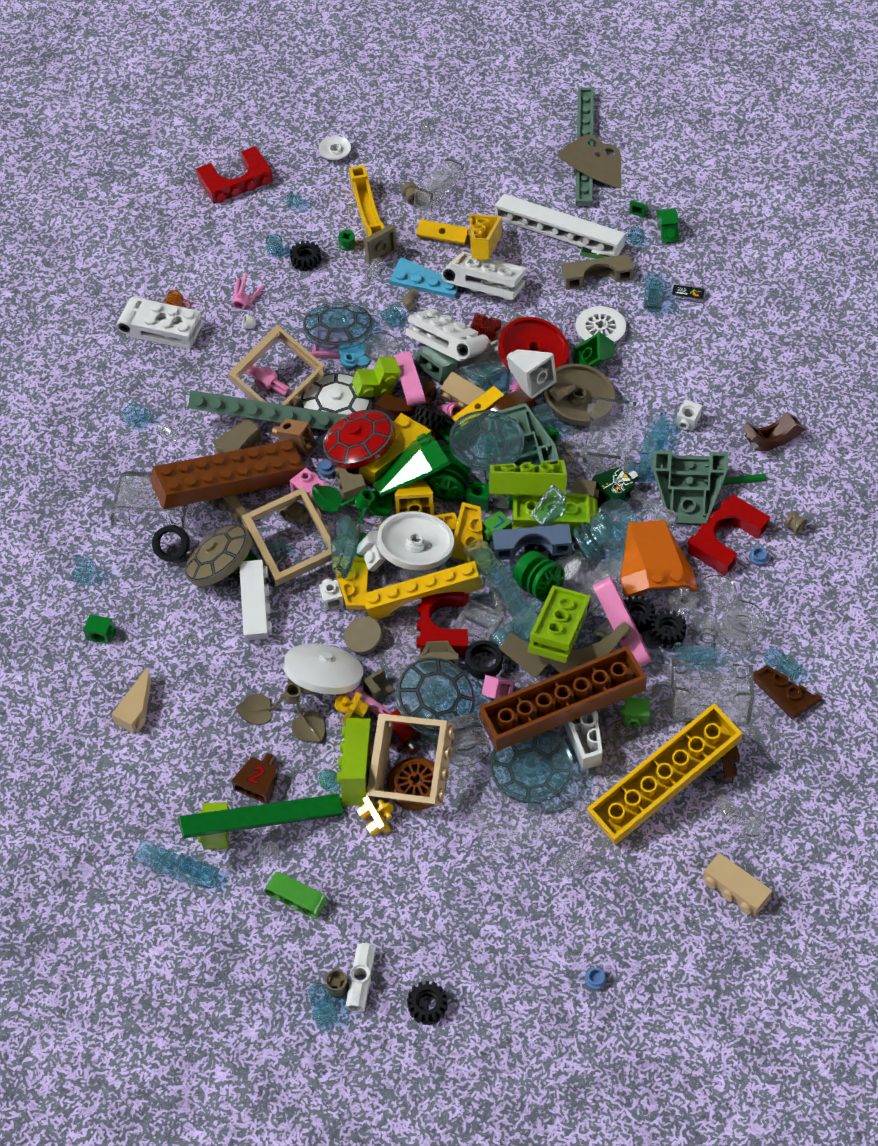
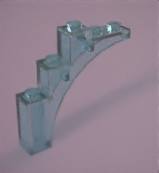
M477 539L464 547L463 551L470 562H476L479 572L500 598L526 640L529 639L537 617L525 599V595L517 581L510 577L501 560L497 559L488 543Z

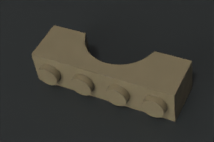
M629 254L562 264V278L566 290L582 288L584 282L594 275H606L616 282L633 280L634 267Z
M335 466L343 501L353 498L354 495L358 496L363 489H368L363 475L353 474L358 468L347 469ZM355 501L349 503V506L355 505Z

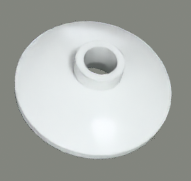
M340 136L325 138L319 144L320 155L329 160L342 159L351 151L350 142Z

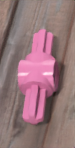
M253 365L246 371V373L254 377L255 384L264 391L273 389L285 396L290 390L287 385L278 380L277 373L269 367L259 369Z

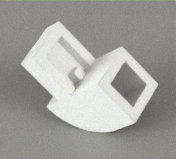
M378 531L369 532L356 547L357 554L363 555L368 570L374 572L386 560L377 546Z

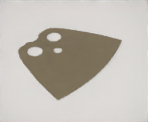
M588 134L576 139L556 155L581 173L621 189V154L615 146L605 144L599 138ZM592 139L597 145L592 147L587 143V140ZM608 148L612 149L615 155L609 156L605 150Z

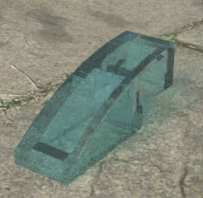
M349 515L336 520L337 536L330 539L332 570L343 579L347 578L352 567L359 540V524Z

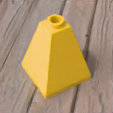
M423 478L397 489L395 493L396 514L416 511L434 515L433 491Z

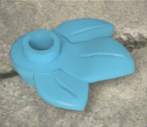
M355 342L352 345L349 343L340 344L338 352L341 355V365L346 369H351L354 366H366L371 359L364 355L366 351L365 344L361 342Z

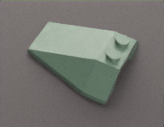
M526 403L490 413V416L500 417L511 422L519 429L523 436L524 449L518 460L514 462L516 466H520L523 462L541 465L542 461L558 464L559 457L555 443ZM489 418L488 431L496 432L502 421ZM507 423L504 424L499 433L506 441L519 437L515 429ZM487 434L484 460H493L503 454L504 443L496 435ZM521 440L508 444L506 454L518 456L521 450ZM504 456L494 463L510 464L515 458ZM483 462L484 469L490 470L491 463ZM485 471L487 482H489V471Z
M653 450L652 469L668 523L702 525L708 522L728 472V452H710L709 456L672 455V451Z

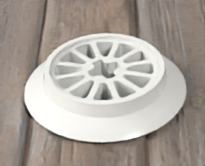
M596 306L584 310L577 317L575 327L579 336L584 340L601 332L615 342L624 335L626 321L615 309Z

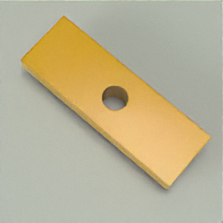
M420 219L416 236L465 245L469 228Z
M492 386L454 415L452 420L458 425L468 418L485 415L505 395L495 386ZM476 419L464 423L460 428L463 431L476 422Z

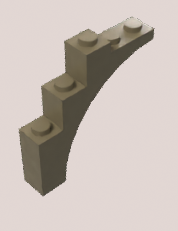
M248 418L213 441L214 453L219 454L252 447L261 439L259 428ZM236 495L204 501L206 504H211L214 508L220 505L223 511L230 513L236 523L240 522L243 525L242 515L248 512L240 504Z
M623 621L613 632L601 640L587 646L573 648L567 663L528 653L530 642L523 640L513 632H510L498 648L534 678H537L538 675L542 677L549 669L547 667L548 663L562 673L577 667L580 663L584 664L618 649L616 644L620 639L624 641L631 633L629 630L631 626Z

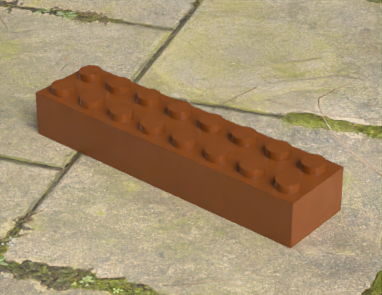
M286 440L153 466L150 483L164 510L289 484V480L304 470L305 466L292 441Z
M626 646L479 706V718L496 752L645 691L647 677L630 648Z

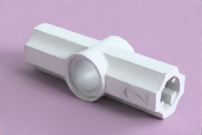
M369 943L357 944L354 964L350 972L351 979L345 1008L352 1012L360 1013L365 1011L376 947ZM358 975L366 976L363 980L356 979Z

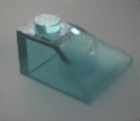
M486 361L460 367L462 373L483 389L489 390L492 386H495L501 392L508 391L510 369Z

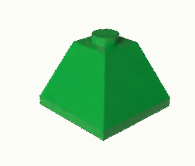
M601 332L596 333L573 348L574 364H584L591 367L601 364L614 356V341Z

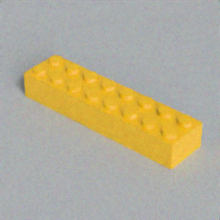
M713 703L587 808L588 815L616 846L742 741V732Z

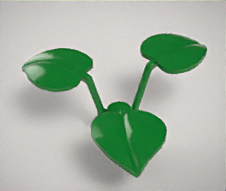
M313 485L312 487L314 501L318 507L326 512L336 513L339 507H344L355 501L356 508L362 510L355 532L347 531L342 540L343 545L349 552L358 557H363V555L357 554L356 547L367 535L364 532L359 533V527L364 514L369 508L370 512L376 516L388 515L391 510L394 494L388 493L380 496L377 491L363 489L358 496L354 495L353 498L341 503L343 498L337 489L331 486Z

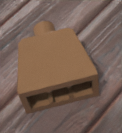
M285 419L280 427L274 426L272 429V436L278 437L280 442L291 440L298 454L308 458L316 447L309 422Z

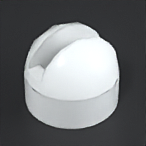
M245 314L242 328H254L256 326L255 318Z

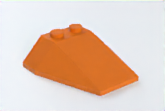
M665 520L629 522L627 524L620 576L624 597L642 596L647 590L678 588V593L698 591L694 571Z

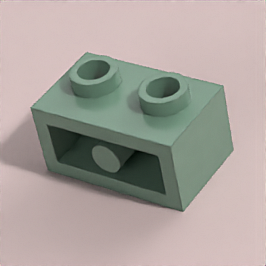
M428 346L418 350L415 365L437 381L442 382L448 378L451 372L456 373L458 361Z

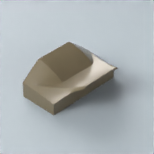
M429 641L426 643L423 652L418 656V660L427 657L442 658L459 667L458 653L453 650L449 641ZM436 660L419 662V670H437ZM440 660L441 670H458L455 666Z

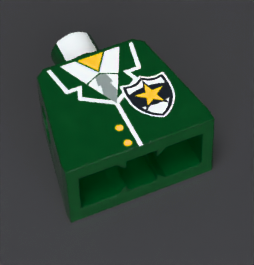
M620 467L592 477V481H596V489H599V497L612 511H615L634 495L635 482L639 480V476L635 471L626 474Z

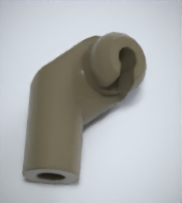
M414 288L402 299L404 307H407L409 311L416 307L413 299L418 295V292Z

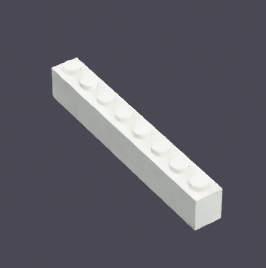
M503 194L495 204V216H502V221L580 247H586L608 256H617L625 246L624 232L507 194Z

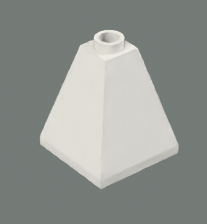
M520 349L508 354L507 361L510 371L523 392L531 399L557 382L554 354Z

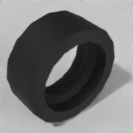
M167 525L160 528L152 539L154 553L164 561H175L182 558L190 547V539L187 532L177 525ZM167 532H174L181 538V549L175 554L165 553L161 549L160 539Z
M480 640L471 644L465 654L467 671L477 679H485V675H498L503 664V654L498 648L499 646L488 640ZM488 652L495 656L496 661L489 667H479L473 663L472 658L478 653Z

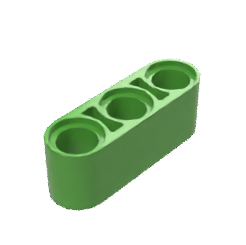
M280 872L274 873L264 889L268 896L272 898L274 896V899L290 907L292 905V908L307 916L311 915L313 919L318 918L328 901L324 894Z

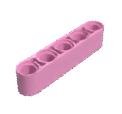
M406 351L393 355V357H396L401 371L399 379L408 408L426 403L411 352Z
M609 576L594 584L593 588L613 630L623 621L631 626L629 628L631 633L624 641L622 639L619 640L621 647L628 646L640 667L652 662L650 654L612 577Z

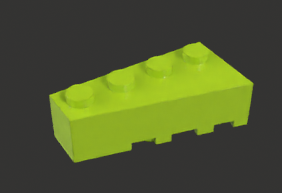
M558 460V464L542 461L541 465H534L531 462H523L520 466H516L514 463L490 465L489 494L496 496L512 494L513 496L531 495L534 497L550 495L551 497L566 496L567 471L564 460Z
M346 718V726H342V738H344V741H340V753H343V755L339 756L338 767L341 768V772L337 771V784H341L342 805L362 806L364 804L363 798L366 797L370 766L371 718Z

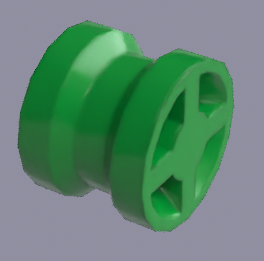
M350 230L340 232L338 235L340 249L344 251L354 249L356 245L355 234Z

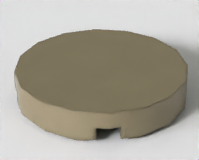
M365 616L353 620L346 628L344 634L347 647L359 655L373 652V649L381 644L383 638V630L375 619Z

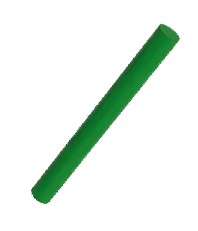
M766 474L725 477L722 485L766 481Z

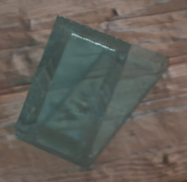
M552 484L530 515L542 526H546L565 514L567 496Z

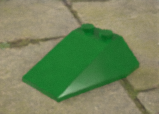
M423 433L417 436L416 440L376 480L373 487L380 496H383L448 466L450 462L438 442L429 433Z

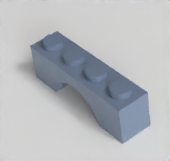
M569 524L492 531L495 561L514 559L516 553L527 545L543 546L550 551L552 556L572 554Z

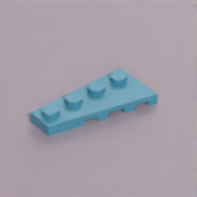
M402 257L399 258L390 279V285L407 289L414 288L417 291L454 299L460 286L445 282L441 274Z

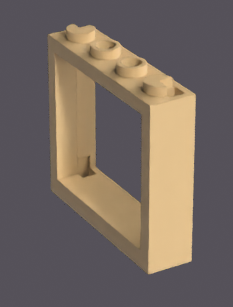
M276 325L228 372V379L251 400L266 402L246 385L240 377L280 340L315 370L281 404L294 406L299 402L300 396L303 393L306 394L311 390L312 384L316 380L320 381L323 378L325 365L279 325Z
M304 487L242 515V523L251 534L252 542L264 565L268 567V572L275 586L331 561V557H338V544L335 540H331L329 527L327 524L323 525L321 521L322 515L318 508H314L312 504L314 502L310 492L306 493ZM302 499L328 550L279 572L253 521Z
M379 714L366 796L443 806V799L446 796L445 785L449 778L448 765L449 760L452 758L451 744L452 739L455 737L453 733L454 723L445 720ZM393 722L440 727L430 797L383 791Z

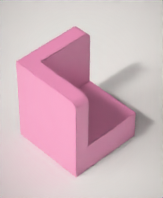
M485 675L482 695L494 699L504 697L513 693L515 681Z

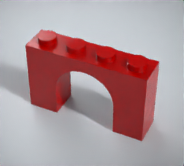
M256 146L241 151L242 162L248 171L239 178L227 179L220 176L212 163L196 168L198 180L213 204L273 182L272 170Z
M732 494L729 499H725L722 502L718 511H714L711 514L709 521L700 526L698 533L689 538L687 553L726 576L736 564L738 553L720 543L714 533L720 528L733 526L758 539L769 527L770 516Z
M446 592L419 598L422 599V602L418 603V615H421V620H417V632H420V636L416 638V648H420V654L429 641H449L453 650L458 653V656H465L468 649V629L440 628L430 618L435 611L443 607H469V593Z

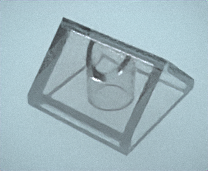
M583 548L572 549V554L561 555L555 561L565 571V580L562 588L578 592L597 572V568Z

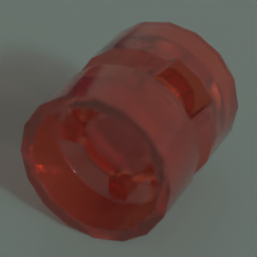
M476 313L471 329L478 331V335H486L491 341H495L497 339L495 338V333L501 329L502 321L494 317L488 319L486 315Z

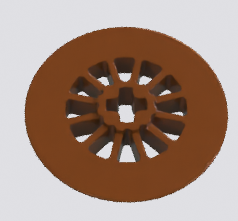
M412 757L400 761L391 769L388 775L387 791L409 794L413 790L412 795L419 791L420 795L418 796L430 797L431 788L428 786L432 785L430 780L433 778L435 762L422 757ZM417 778L420 779V783L413 785V781ZM393 800L397 805L408 810H423L433 806Z

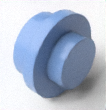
M323 460L317 466L318 473L325 477L331 476L336 468L329 460Z
M755 547L749 553V559L755 565H763L768 561L769 555L763 547Z
M591 968L586 972L585 983L589 988L599 990L605 986L607 976L602 969Z

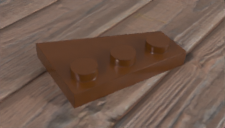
M768 665L754 672L751 676V679L791 719L815 706L822 699L820 695H813L806 691V687L801 684L797 686L788 680L787 676Z

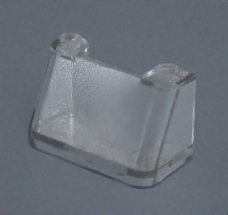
M593 397L592 404L588 403L587 414L590 415L585 447H581L580 458H583L584 463L605 472L620 467L627 474L637 402Z

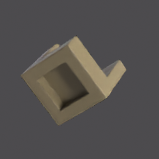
M383 668L363 679L364 690L377 702L394 692V688L386 679Z

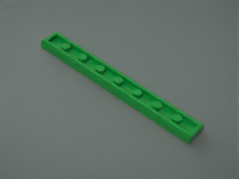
M333 794L179 816L178 822L182 838L185 839L341 816L344 811L339 795Z

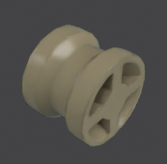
M792 511L786 518L784 526L791 528L793 533L799 534L806 526L808 519L800 517L798 512Z

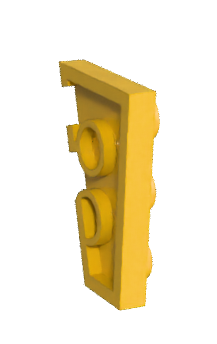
M462 502L453 535V551L449 558L467 563L475 561L477 565L485 567L481 507Z
M331 557L346 609L366 610L363 593H366L368 589L369 570L364 557Z

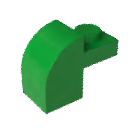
M676 208L656 210L661 242L679 241V220Z

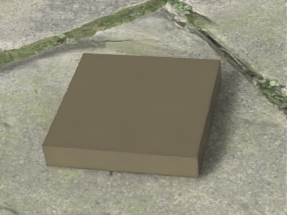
M392 224L364 239L366 263L369 266L397 251L395 226Z

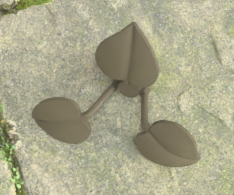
M289 678L284 694L280 695V698L273 706L270 707L269 698L263 694H252L236 706V711L242 719L254 725H261L271 720L272 715L270 711L274 710L285 699L289 704H296L298 715L300 716L292 722L291 730L296 738L306 742H320L325 734L324 721L317 712L309 710L304 715L301 712L299 701L301 692L304 694H312L314 692L298 686Z

